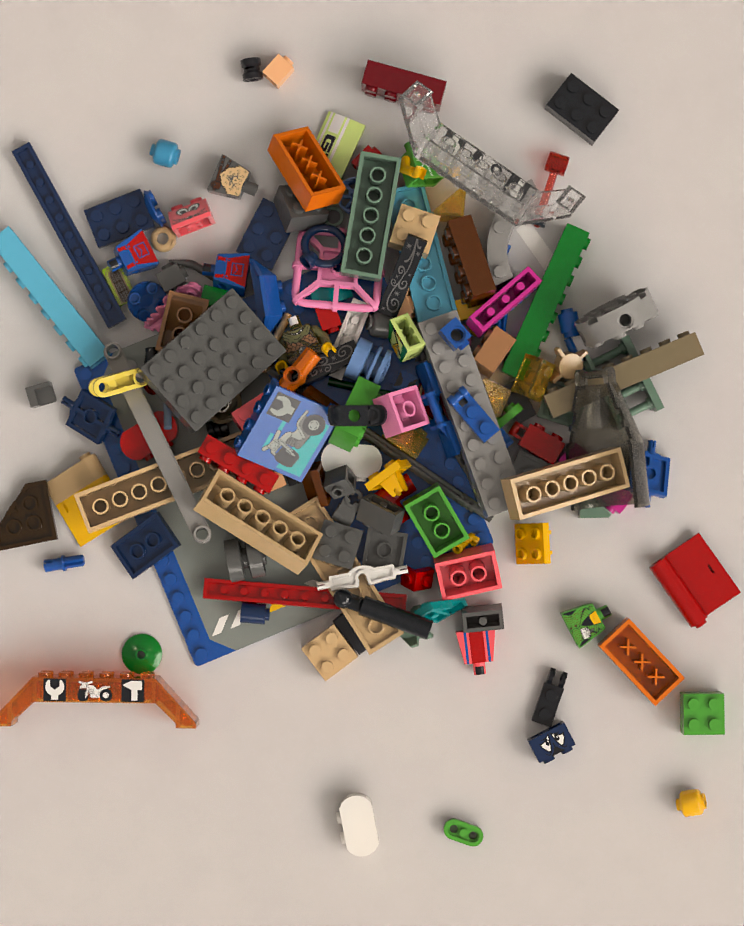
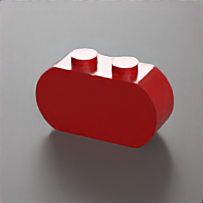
M156 411L153 414L169 446L172 447L174 445L173 441L177 439L179 434L178 423L172 416V429H164V412ZM138 424L122 433L120 447L128 458L137 461L144 459L149 461L154 458Z

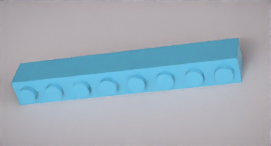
M9 226L0 232V256L6 261L3 265L10 273L14 271L18 276L15 280L22 289L26 287L30 291L29 298L35 305L37 303L43 308L41 313L47 320L50 318L56 324L53 326L60 336L65 335L68 339L65 342L73 352L77 350L81 355L78 359L84 367L95 368L106 359L104 356L105 345Z

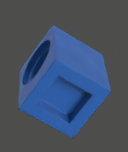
M456 317L438 332L453 352L458 348L461 351L469 345L468 339L472 336ZM451 332H459L461 334V340H453L451 337Z

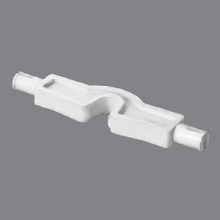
M393 564L375 568L362 565L351 569L348 573L329 576V580L316 582L318 591L328 588L331 591L342 588L353 589L359 587L358 577L361 574L366 576L369 585H374L396 579V575L408 573L407 565L394 567Z

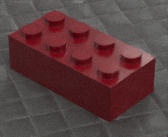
M368 60L361 86L362 91L369 97L376 98L377 95L382 96L385 101L391 103L400 101L406 107L415 108V106L422 107L423 111L434 114L435 111H440L447 81Z

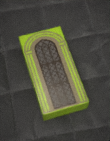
M109 267L102 269L118 305L121 307L127 304L129 292L133 287L122 268L111 272Z

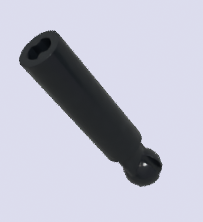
M343 588L337 590L333 596V602L339 608L354 610L360 616L426 640L434 621L368 596L364 598L357 596Z

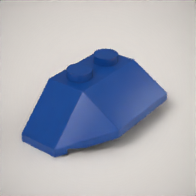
M249 259L257 315L260 321L272 333L283 317L282 312H286L285 301L280 300L279 293L283 292L282 281L277 280L275 274L256 260Z

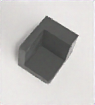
M47 381L25 388L31 408H37L57 401L52 382Z

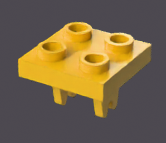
M393 459L384 465L385 469L383 471H377L368 477L369 481L364 485L368 491L384 488L392 497H395L396 494L401 496L403 490L408 491L402 473L412 465L408 459Z
M549 523L514 524L516 564H550L552 550H550L549 534H551V530H549Z

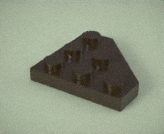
M47 480L25 484L16 500L0 522V551L58 539Z

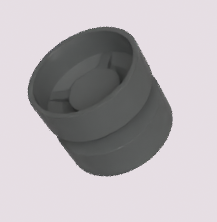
M237 538L224 540V550L231 582L245 580V568H249L253 578L266 576V555L244 542L245 548L241 549Z

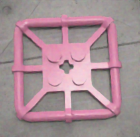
M340 227V230L346 235L347 230L344 227ZM299 231L296 241L295 261L292 262V269L294 270L291 290L293 304L308 308L331 309L332 312H337V310L365 313L376 312L381 301L382 279L385 276L384 269L382 270L380 282L374 281L373 299L358 284V278L339 275L340 272H336L333 269L337 266L332 268L314 266L311 270L318 271L317 280L300 292L301 272L303 269H308L300 262V257L303 255L301 239L306 231ZM320 232L315 234L320 236L336 237L333 234L327 232ZM314 236L309 241L319 252V259L322 260L333 259L341 251L340 241H338V248L323 247ZM319 287L334 288L333 301L305 298ZM339 289L354 290L366 304L338 302Z

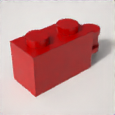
M515 421L508 434L520 440L517 444L518 446L549 464L555 463L565 446L561 436L552 433V435L546 433V428L536 422L534 425L530 423L528 427H525ZM520 428L525 430L522 437L517 435Z

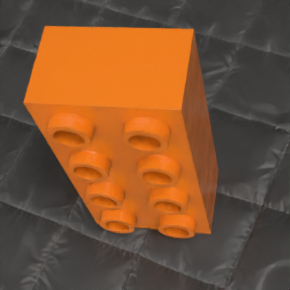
M306 126L273 134L267 151L304 211L307 212L340 203L346 186L309 127Z
M627 617L597 644L655 706L685 679Z

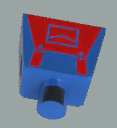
M142 229L118 244L113 250L116 257L107 261L111 272L122 268L126 276L155 269L159 264Z
M217 254L215 265L203 264L202 275L213 277V287L228 291L233 288L239 296L244 297L250 254Z

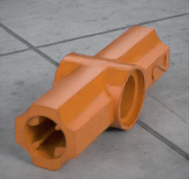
M306 347L292 366L285 369L283 377L278 382L279 386L295 392L299 386L305 383L308 374L321 360V357L315 351ZM297 371L298 378L293 382L292 374Z

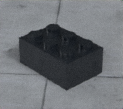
M572 73L545 107L547 112L591 146L619 111L618 108Z

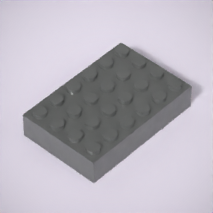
M231 288L140 367L137 373L188 431L194 433L286 352V349L235 290Z

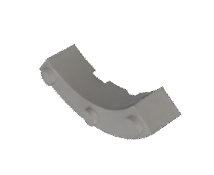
M532 179L526 182L531 187L523 200L520 202L509 195L499 207L490 226L487 240V263L496 290L506 286L514 279L507 256L508 243L514 226L520 217L541 202V196Z

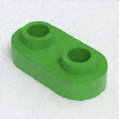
M512 402L504 409L506 413L502 417L499 414L496 416L499 428L501 429L524 408L519 403L515 405Z
M451 818L444 824V833L451 840L472 847L478 846L483 840V832L476 825L456 818ZM452 825H456L458 827L455 832H452L450 830V827ZM470 832H475L477 834L476 837L470 838Z

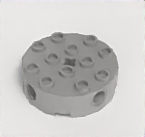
M640 288L627 296L624 294L585 314L583 318L575 321L574 324L584 345L594 349L603 345V342L606 340H619L625 337L626 331L631 329L636 331L644 327L643 322L658 316V309L648 288Z

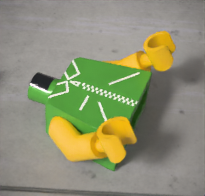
M414 140L404 144L406 153L400 157L402 158L400 173L403 175L406 187H434L445 176H448L450 179L461 176L462 167L451 165L450 168L440 164L429 148H418Z

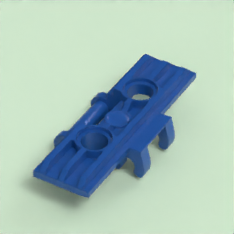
M425 361L415 366L425 393L421 395L424 406H429L433 419L429 421L430 424L424 425L422 428L423 430L429 428L431 431L438 430L447 458L460 454L461 447L451 420L449 421L443 415L439 404L441 391L430 363Z

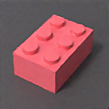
M492 543L464 549L460 554L449 552L441 554L436 558L433 557L443 601L502 588L496 554Z

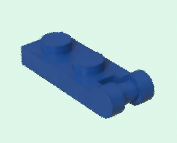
M461 386L457 389L458 392L454 396L450 395L446 400L484 444L500 429L474 400L468 390ZM464 398L467 404L461 407L459 401Z

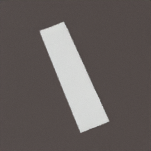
M528 220L518 227L516 231L546 271L553 253Z

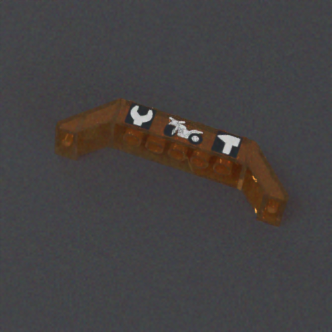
M42 670L38 672V675L32 677L0 711V726H12L18 722V717L34 702L155 703L176 723V728L196 729L200 724V719L160 675H155V672L145 671L140 673V675H135L134 671H123L120 675H114V671H102L99 674H94V671H82L79 674H74V671L65 670L54 674L53 670Z

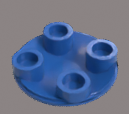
M144 190V201L148 213L158 225L163 227V224L167 223L160 208H154L158 205L151 190Z
M152 281L138 283L131 289L128 295L127 304L129 311L137 319L143 322L147 321V318H152L150 314L158 313L155 310L157 306L164 305L165 291L159 284Z

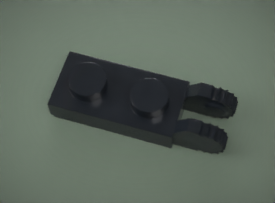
M552 667L546 682L543 684L531 719L534 722L549 727L552 726L568 673L563 671L558 686L551 684L556 674V669Z

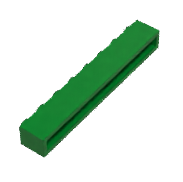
M569 223L566 224L501 373L518 379L521 382L525 378H530L533 368L530 366L533 360H538L542 351L538 349L541 341L546 342L550 333L547 330L549 323L554 324L558 315L555 312L557 305L563 304L566 294L563 292L566 286L570 287L574 276L571 274L574 267L579 268L583 259L580 257L582 249L587 250L591 241L588 238L589 232Z

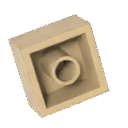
M401 204L387 247L401 251L409 233L427 240L421 257L426 259L440 216Z
M334 623L301 648L325 681L358 657L356 651Z

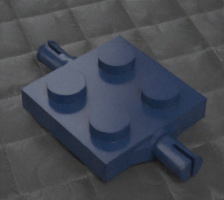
M81 389L75 401H72L67 396L62 398L61 404L70 408L69 418L65 425L97 445L102 443L107 432L116 438L120 435L121 430L112 425V420L117 411L116 407L99 397L93 396L86 389Z

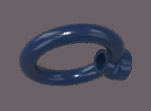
M319 224L309 228L301 239L303 255L300 257V262L308 270H311L314 266L321 268L338 266L342 261L346 235L337 227L328 224ZM320 232L333 234L341 243L339 255L330 260L319 259L317 254L309 249L311 237Z

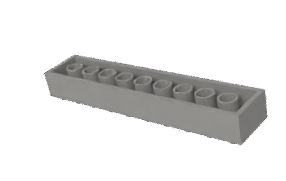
M457 310L419 322L416 328L426 343L423 348L428 363L433 368L441 391L440 396L448 418L454 427L461 447V454L484 517L488 518L508 510L500 479L514 476L516 472L501 431L499 430L483 444L446 400L450 395L454 396L458 392L457 389L464 386L499 428L470 346L467 345L461 351L458 348L453 352L438 334L439 330L456 317L460 321ZM451 332V337L453 340H461V334L459 332ZM463 398L459 401V404L463 407L467 402Z

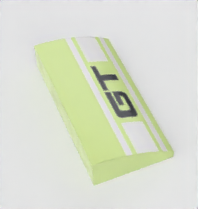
M329 111L316 140L342 180L364 133L365 125Z

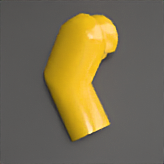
M469 533L468 536L470 538L453 547L452 550L454 553L460 554L469 544L475 547L479 543L480 538L475 536V533Z

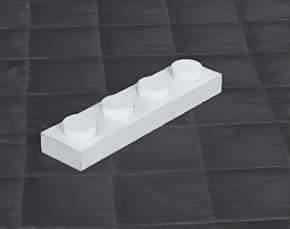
M353 298L351 302L356 304H366L365 302ZM347 312L335 341V348L351 340H354L357 344L369 312ZM347 366L328 376L342 381Z

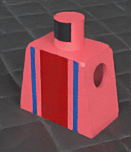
M495 630L470 633L455 631L464 664H473L474 675L486 674L485 662H491L494 658Z

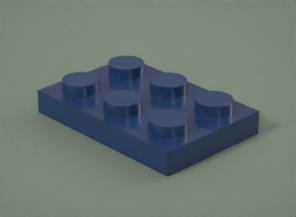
M141 189L84 210L99 249L126 239L140 229L144 232L155 227L153 219L145 206Z
M265 198L262 199L236 250L237 253L250 254V259L256 260L270 270L276 264L291 232H285L273 202Z
M156 512L110 547L131 578L135 579L181 546V543L160 512Z

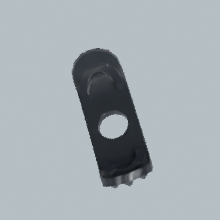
M329 405L327 416L331 426H379L385 423L387 410L382 405ZM351 410L358 411L360 415L358 421L353 422L349 419L348 415Z

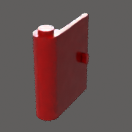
M697 533L649 567L691 628L703 626L707 622L705 619L711 612L741 593L700 533Z

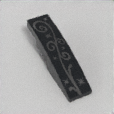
M408 233L377 312L392 318L397 317L426 247L427 240Z
M351 340L336 347V353L332 349L329 350V357H326L324 353L320 354L321 360L308 374L305 383L296 390L322 380L325 376L348 366L356 348L355 341ZM297 371L292 374L293 382L298 378ZM283 373L278 375L279 380L283 377Z

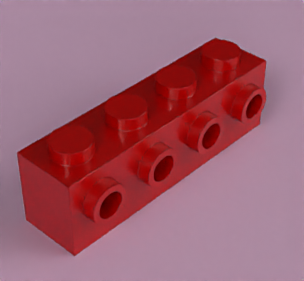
M209 434L197 452L201 455L199 459L208 464L211 462L217 464V469L226 474L231 472L236 475L235 479L244 485L247 482L254 486L253 490L261 495H264V493L269 494L280 476L264 466L238 456L235 449Z

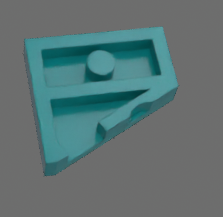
M465 598L429 601L421 604L420 608L415 610L414 613L434 620L433 623H438L467 607L468 604Z

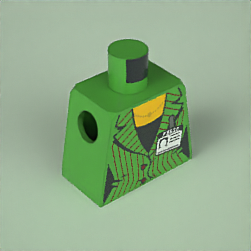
M587 603L560 612L578 648L583 647L606 628L602 620L612 615L607 605L595 609L593 603Z

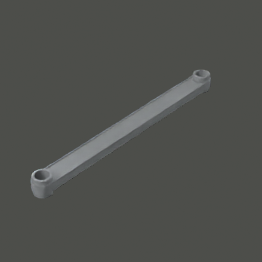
M112 342L105 346L104 356L113 373L131 369L119 344ZM111 348L119 350L118 354L113 357L108 355V351ZM141 387L123 392L194 540L199 544H206L211 539V530L204 516L193 510L197 504L196 499ZM202 529L208 532L207 538L203 540L196 537L197 532Z

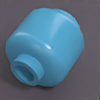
M159 139L156 144H152L150 155L153 156L154 164L167 168L177 165L181 153L177 143Z

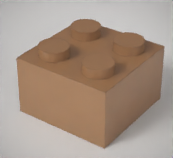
M498 326L494 330L489 328L481 340L483 346L478 345L472 353L479 373L488 379L493 375L516 341L514 337Z

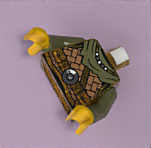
M296 315L287 319L291 330L282 333L283 338L279 342L286 349V352L277 359L275 368L280 375V370L288 368V365L292 366L306 347H309L318 355L324 353L326 357H329V350L332 349L334 353L337 350L332 345L328 333L322 331L317 325L312 326L310 323L302 325L299 316Z

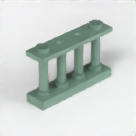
M627 335L619 339V347L592 360L589 354L583 358V366L586 372L594 370L595 373H598L595 368L596 366L621 354H626L627 356L632 354L633 358L639 356L630 336ZM650 378L633 384L611 396L603 397L611 414L609 416L610 422L613 427L617 426L618 430L624 428L622 421L648 408L650 410L653 409L654 412L664 408ZM639 390L645 392L647 398L644 402L620 414L617 413L613 403Z

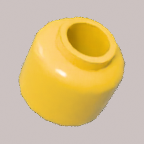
M699 789L681 791L679 798L676 799L677 810L681 811L685 817L703 814L704 809H707L705 794L701 793Z

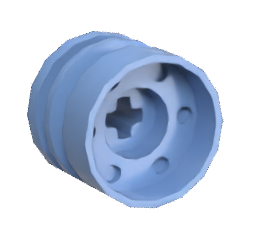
M361 337L348 363L344 377L357 381L358 377L362 374L365 375L364 379H374L373 383L379 385L384 380L389 369L393 351L388 349L385 356L382 357L380 356L383 350L382 346L377 349L376 353L371 352L373 342Z

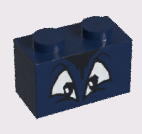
M563 721L527 739L538 762H544V764L554 760V755L560 752L562 754L573 750L572 746L576 745Z

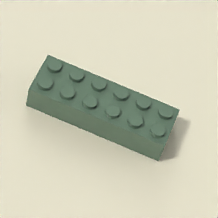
M361 151L339 275L380 282L402 158Z

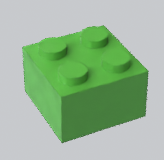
M720 691L680 692V732L683 735H725L724 693Z

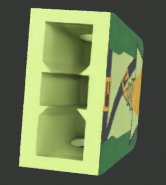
M406 313L389 320L388 339L399 360L405 362L418 357L426 343L409 314Z

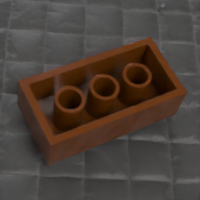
M470 214L448 220L442 236V242L444 247L448 248L450 265H454L456 271L454 278L462 289L460 291L463 303L467 304L468 308L483 305L494 296L496 286L472 216Z

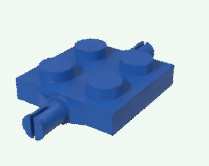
M648 440L647 451H630L628 470L630 487L627 490L643 495L641 506L645 508L650 507L651 496L667 497L670 458L663 457L655 452V440Z

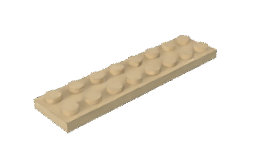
M317 496L290 512V514L319 532L321 531L324 519L333 521L326 509L320 506ZM312 557L310 559L322 581L329 580V576L344 574L350 571L315 560ZM355 558L353 568L361 566L357 558ZM364 574L358 577V588L347 589L357 596L363 598L368 596L384 602L375 586L368 584ZM328 588L329 592L333 597L336 591H331V589ZM340 608L369 655L404 634L402 630L360 616L354 610Z

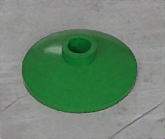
M137 634L129 638L124 644L122 659L130 671L136 674H148L159 666L162 660V648L154 637L147 634ZM139 651H143L145 653L144 658L138 657Z

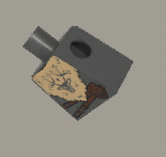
M222 154L207 190L211 194L240 200L244 192L255 196L259 185L249 181L251 176L249 170Z

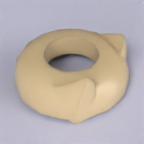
M164 225L152 232L150 241L155 250L167 252L176 245V235L171 228ZM161 233H166L169 238L168 242L164 245L159 244L157 241Z

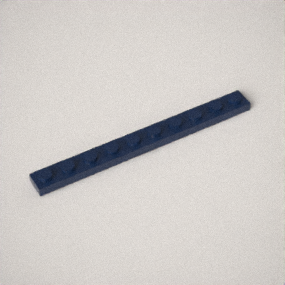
M28 142L11 151L108 329L127 320L31 143Z

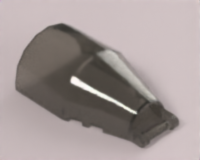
M610 366L601 370H576V387L571 411L574 414L572 424L569 425L568 430L570 431V438L565 448L566 460L609 447H621L630 487L572 504L571 511L634 504L635 508L649 506L650 497L645 445L619 384L616 383L615 369ZM603 378L604 384L588 385L587 379Z

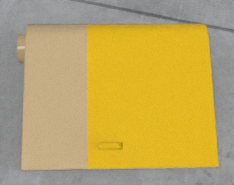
M90 452L79 457L80 462L47 482L51 499L80 547L122 523H116L90 534L87 531L74 494L111 480L96 454L91 455Z

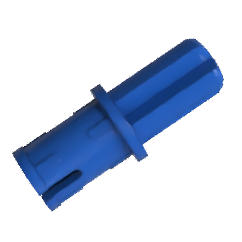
M62 555L60 558L44 560L45 572L67 571L68 568L81 567L85 564V558L83 555L69 557Z

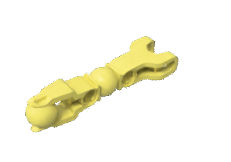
M134 368L94 378L89 382L88 389L93 396L108 397L143 387L147 383L145 380L141 383L136 380L135 376L139 368ZM103 383L105 389L100 392L99 385Z

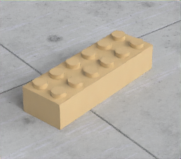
M609 447L500 479L510 520L526 519L630 487L621 447Z
M220 469L210 479L193 509L297 575L308 565L323 536L321 532Z

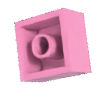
M417 385L372 399L374 405H382L387 410V419L381 425L385 438L430 424Z

